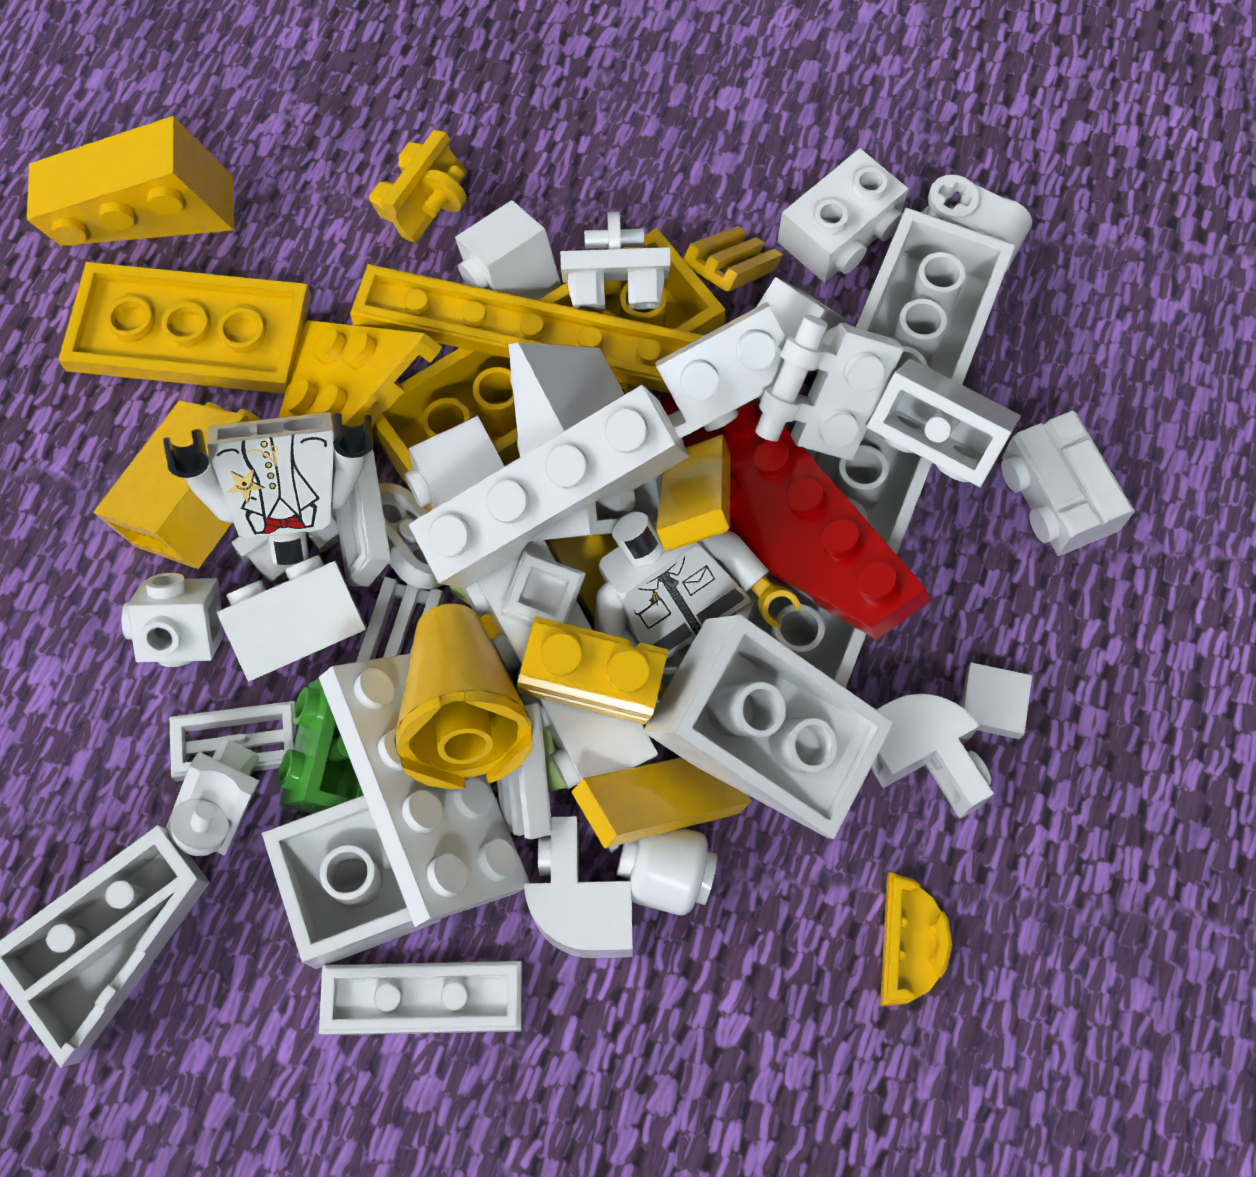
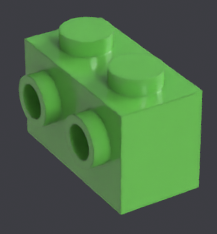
M317 679L310 682L309 688L304 687L297 698L293 711V723L299 725L293 750H287L283 756L277 775V786L283 788L279 805L311 814L364 795L321 682Z

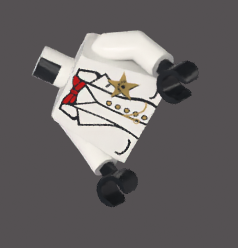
M330 412L209 426L207 439L208 453L204 435L200 429L191 431L193 444L186 447L173 445L170 437L163 439L168 470L173 475L184 478L191 491L220 521L234 523L240 538L268 537L272 562L278 565H291L300 563L309 557L306 532L330 527L331 511L337 510L346 504L363 470L365 455L373 447L372 417L369 414H365L364 423L357 427L343 425L341 413H335L331 421Z

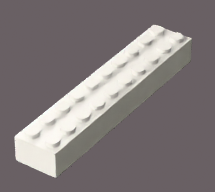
M905 208L856 325L857 328L896 339L904 348L890 380L896 370L907 360L912 359L961 385L963 384L1016 245ZM868 428L852 461L805 448L814 461L897 555L932 462L915 453L903 452L890 446L881 438V435ZM765 575L772 584L779 583L771 577ZM786 582L782 584L790 588L800 602L801 610L799 612L787 597H776L769 604L768 610L782 627H773L766 622L760 613L757 604L758 596L750 588L746 593L751 601L737 610L735 615H742L846 688L866 633L816 605L810 596Z

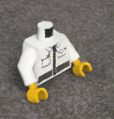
M632 512L620 518L614 525L612 535L619 547L604 556L598 566L605 584L597 591L594 631L629 639L633 647H636L641 642L668 649L666 659L694 641L706 619L730 616L748 604L751 600L746 592L750 588L758 596L757 604L760 613L766 622L773 627H782L768 610L769 604L776 597H787L799 612L801 610L800 602L792 590L783 584H772L765 576L769 572L766 566L743 540L731 531L672 551H665L656 531L657 521L651 523L643 512ZM660 683L657 696L659 700H661L666 691L662 683Z

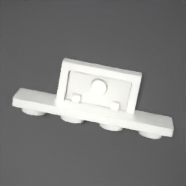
M767 302L655 362L659 373L679 408L677 412L669 415L668 418L683 444L682 437L703 426L706 431H713L730 423L739 414L737 408L756 398H759L761 402L766 388L774 387L785 362L781 357V352L787 338ZM839 325L826 331L821 343L830 345Z

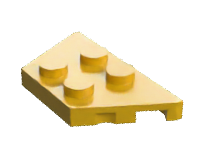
M307 320L302 329L278 418L330 412L332 421L335 413H341L343 425L357 427L364 423V415L369 414L372 417L373 427L377 418L384 411L388 410L405 392L403 387L396 382L399 376L418 355L431 363L440 352L442 346L425 333Z

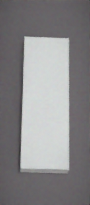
M521 961L322 965L319 1034L322 1036L522 1031Z

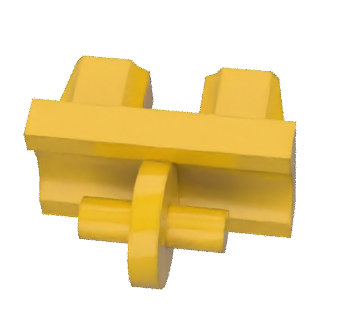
M433 130L423 144L408 142L399 154L398 166L402 171L401 175L395 183L379 181L369 195V200L378 215L385 220L393 222L401 237L415 244L441 209L449 212H458L467 200L466 193L460 186V182L465 177L467 170L452 153L449 146L450 138L443 131Z

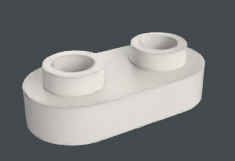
M380 483L379 489L391 557L389 564L402 580L414 587L435 589L442 586L443 584H439L408 525L428 513L425 507L421 508L418 505L412 492L406 488L392 483Z

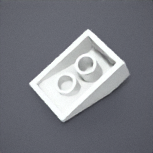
M733 615L705 620L643 732L695 767L826 838L834 839L894 722L742 615Z

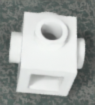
M162 573L143 580L130 601L124 604L121 617L122 631L127 640L132 639L136 662H158L165 667H178L189 664L192 661L212 660L224 637V628L216 613L222 610L218 578L184 579V576L178 573Z

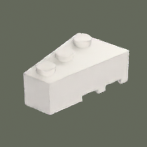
M159 825L0 940V983L60 1068L80 1063L210 884L192 857L174 846L169 838L168 829Z

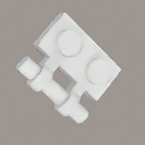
M804 315L796 336H788L783 347L781 357L785 362L774 387L766 388L761 399L759 408L763 413L755 432L764 439L778 441L786 422L796 420L791 433L796 446L852 461L904 348L896 339L841 322L831 344L826 345L821 343L828 328V324L818 317ZM819 369L808 396L800 395L799 392L808 371Z

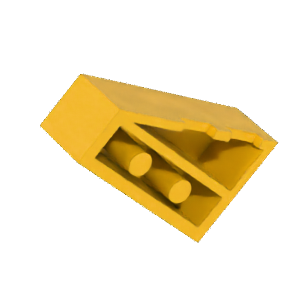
M174 116L29 163L27 220L60 246L233 231V175Z

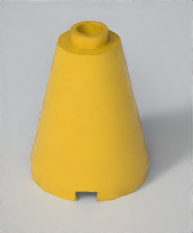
M442 604L431 608L417 622L394 738L395 749L401 758L402 769L407 776L426 786L450 790L466 788L465 778L485 774L487 783H492L519 768L532 751L533 746L530 716L479 615L473 609L460 604Z

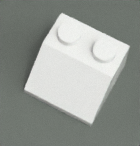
M364 795L262 833L301 961L314 969L441 921L438 919L417 927L414 926Z

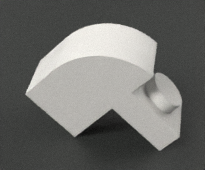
M913 694L897 698L876 709L894 722L871 766L873 773L883 788L926 765L960 819L982 807L994 794L989 787L991 776L985 763L974 751L967 752L962 745L968 742L980 727L977 721L964 708L940 696Z
M577 816L551 817V836L538 838L539 876H551V883L524 884L526 901L537 928L552 945L574 956L583 958L633 957L631 881L579 882V828Z

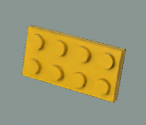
M86 262L58 361L66 372L285 394L302 329L307 320L312 296L308 285L303 283Z

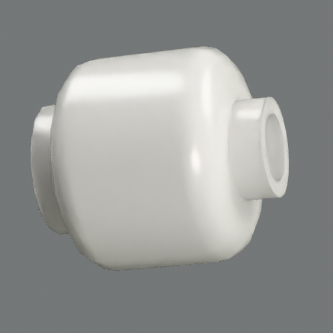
M683 828L625 843L622 848L616 875L628 878V881H631V899L633 903L676 915H685L693 909L695 903L706 904L715 875L717 854L708 852V842L704 834Z

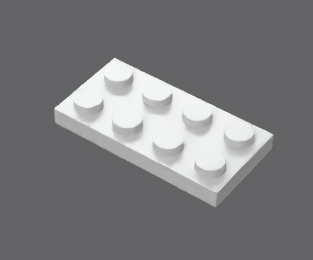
M411 653L332 666L319 677V680L414 926L417 927L516 894L524 889V884H530L490 784L487 783L486 774L465 778L466 788L450 790L426 786L407 776L402 769L401 758L396 752L394 738Z

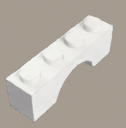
M640 385L408 525L438 583L467 588L520 557L522 549L529 541L563 517L607 496L632 491L690 456L659 400L643 385Z

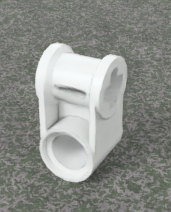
M945 175L938 178L932 184L929 191V206L921 212L1016 245L1006 271L1012 264L1032 226L1031 215L1024 206L1016 201L1002 198L959 175ZM955 192H959L960 195L956 205H950Z

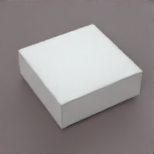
M524 551L503 603L501 616L531 627L535 616L568 624L586 573Z
M970 663L966 670L961 707L980 725L977 729L978 731L1020 739L1025 733L1032 675Z

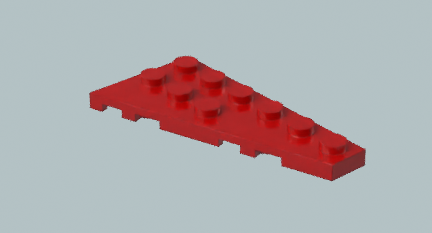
M667 393L659 399L667 416L679 410L671 393ZM759 398L737 408L738 416L725 426L713 431H706L703 426L682 437L683 445L686 448L723 434L731 453L730 529L728 531L738 535L769 570L766 574L767 576L781 584L786 582L810 596L816 605L876 640L931 602L923 584L803 447L796 446L791 433L785 426L778 441L764 439L755 432L763 413L759 408Z

